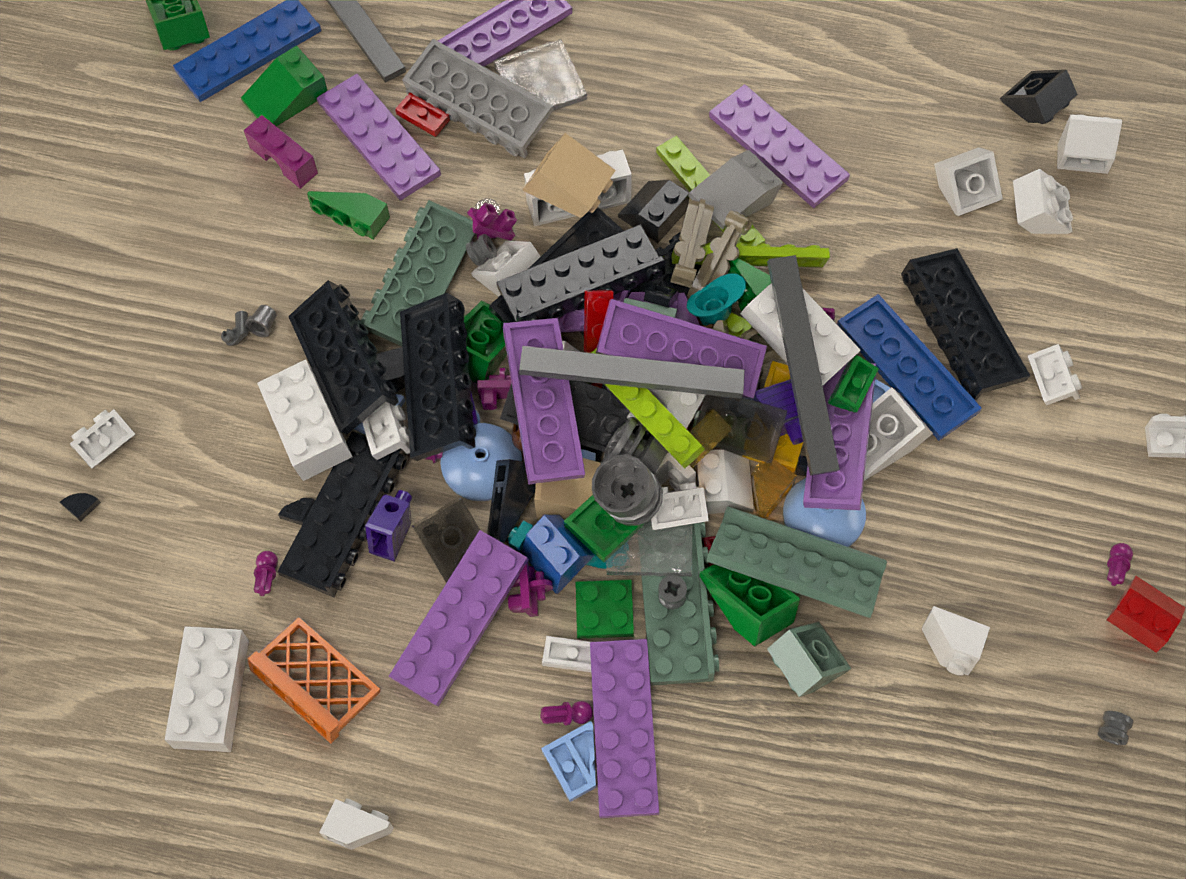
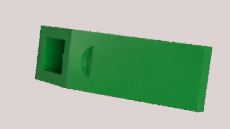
M309 191L307 193L310 207L315 213L319 215L324 214L332 218L340 226L346 225L352 228L356 234L362 237L367 236L374 240L390 218L387 203L367 193Z

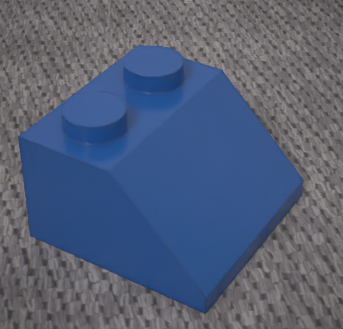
M543 515L526 534L522 554L529 559L528 562L537 572H544V579L552 581V590L555 594H559L595 556L587 546L564 526V519L561 515Z

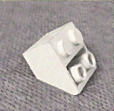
M1070 114L1058 142L1057 169L1108 174L1115 160L1122 120Z
M1041 169L1013 180L1017 222L1020 226L1031 234H1068L1072 232L1071 221L1073 216L1069 210L1068 203L1070 194L1065 186L1059 184L1051 175H1047Z

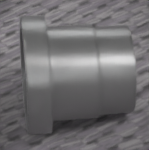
M260 305L253 316L248 317L245 326L252 334L258 337H267L271 332V325L277 314L271 307Z

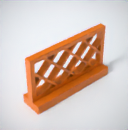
M299 617L260 653L255 651L248 658L250 671L329 743L335 741L339 737V732L380 693L378 686ZM299 628L307 634V643H290V636ZM307 649V661L290 662V650ZM324 649L327 652V661H310V650ZM274 650H286V662H273L268 656ZM327 667V680H310V668ZM331 667H344L348 671V679H331ZM290 668H307L306 680L294 681L289 677ZM348 685V698H330L331 686ZM351 685H364L370 690L364 697L351 698ZM310 686H327V699H314L310 695ZM348 704V713L339 721L330 713V705Z

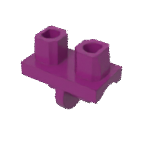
M484 203L480 209L471 207L467 212L468 216L472 218L473 233L477 234V239L483 234H486L490 239L498 237L512 241L515 237L512 227L517 219L512 210L505 209L500 215H497L498 213L493 205Z
M500 367L499 375H489V380H478V394L484 410L497 409V399L507 398L512 381L511 375H506L505 367Z
M527 562L512 588L520 586L521 594L508 596V608L513 613H526L530 617L539 616L538 601L546 600L545 592L553 589V583L550 580L544 579V572H535L534 567L529 566Z

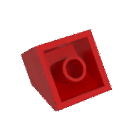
M1135 576L1106 620L1157 653L1168 642L1181 622L1186 607Z

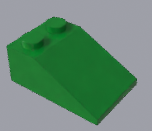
M145 0L163 50H177L182 45L189 43L199 44L204 42L205 39L210 38L202 9L197 0Z
M296 45L278 56L242 95L241 100L256 118L262 115L277 127L317 102V97L328 90L322 73Z
M482 300L464 317L467 331L466 345L469 355V376L476 383H478V380H489V375H493L507 355L503 333L504 323L489 310L490 304Z
M715 564L700 572L699 577L734 630L754 647L794 623L800 598L792 591Z

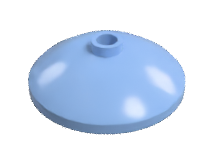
M478 423L474 425L476 430V447L468 449L461 445L444 451L440 464L444 480L456 494L472 501H489L492 499L496 461L507 459L522 461L521 451L513 445L512 435L509 432L493 424ZM483 452L485 457L479 459L476 457V454Z
M806 478L796 483L787 494L784 502L783 520L785 526L846 547L851 546L859 538L865 526L866 509L863 499L861 510L804 508L803 498Z

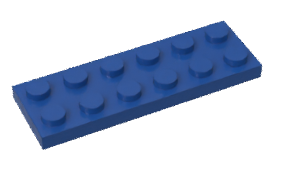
M285 0L174 64L173 67L199 102H202L296 45L321 32V27L299 0Z
M879 294L837 321L840 329L860 349L859 352L869 363L876 364V367L879 368L878 373L904 398L938 441L980 413L981 406Z

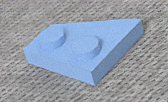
M591 721L541 748L569 802L596 788L594 735Z

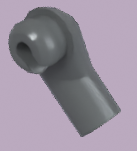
M236 312L235 327L232 330L227 329L222 332L221 339L227 345H237L248 335L249 330L245 326V322L248 319L247 312Z

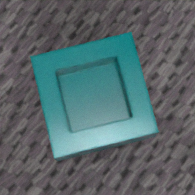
M523 520L519 528L514 527L508 537L509 547L522 554L526 534L533 525Z

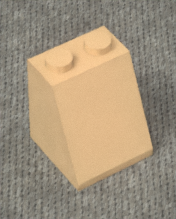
M564 133L546 153L522 190L582 218L588 211L593 213L601 202L598 197L601 192L605 194L611 187L613 181L610 178L616 170L568 134Z
M583 458L584 478L536 483L534 501L537 520H540L543 515H561L564 520L568 518L593 495L592 478L601 463Z

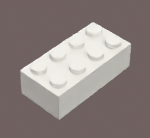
M609 151L598 155L597 157L616 170L610 178L613 184L605 194L601 192L598 197L601 200L598 207L603 210L629 203L631 201L632 174L624 151ZM535 170L524 173L525 185ZM526 193V201L534 226L576 216Z
M770 284L740 314L787 363L772 284ZM803 289L823 386L860 349Z
M306 359L257 383L292 466L303 481L352 457Z
M184 627L165 734V741L173 749L231 752L249 642L242 630Z

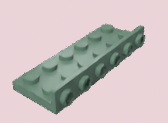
M428 200L425 208H419L414 221H417L415 227H409L404 237V241H406L404 248H398L393 259L396 262L393 269H387L382 280L385 283L382 290H376L371 301L374 304L371 311L366 310L361 319V323L367 328L368 333L371 332L401 347L400 311L446 293L467 252L466 244L472 241L476 234L473 233V221Z
M727 507L722 523L706 560L709 563L871 618L882 576L887 565L886 560L732 507Z
M647 521L637 532L650 686L712 682L715 672H719L718 654L713 655L712 644L717 643L716 628L710 627L709 617H714L713 600H707L708 589L699 577L700 572L704 570V564L708 563L706 561L708 549L707 547H702L701 540L702 537H706L705 522L652 530L651 521ZM670 575L679 576L687 586L685 603L680 608L674 610L662 606L658 598L659 583L663 578Z

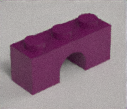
M261 115L243 130L249 148L265 161L272 157L280 166L283 175L301 189L318 174L314 157L264 116Z

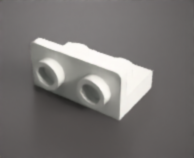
M1059 344L1028 355L1046 406L1071 396L1075 400L1080 399L1078 390L1082 389L1077 374L1072 375L1069 369L1070 366H1073V362L1068 350L1063 352Z
M385 402L362 422L371 454L376 460L400 448L407 454L410 453L409 432L403 422L406 417L400 405L394 406Z
M114 409L110 413L104 410L93 419L95 424L88 430L82 427L71 436L74 441L70 443V446L76 450L91 469L135 435Z
M1169 414L1153 416L1145 426L1148 457L1186 458V415L1182 417L1170 416Z
M669 452L654 474L659 480L660 485L670 479L669 483L674 490H680V484L696 482V472L689 465L684 469Z
M696 482L680 484V490L668 491V487H662V504L658 512L650 519L652 530L709 521L704 487H696Z

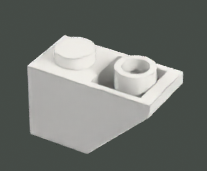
M346 798L344 802L335 799L319 833L325 839L352 850L391 834L393 826L388 822L389 817L379 811L372 810L370 814L360 810L362 805L351 799Z

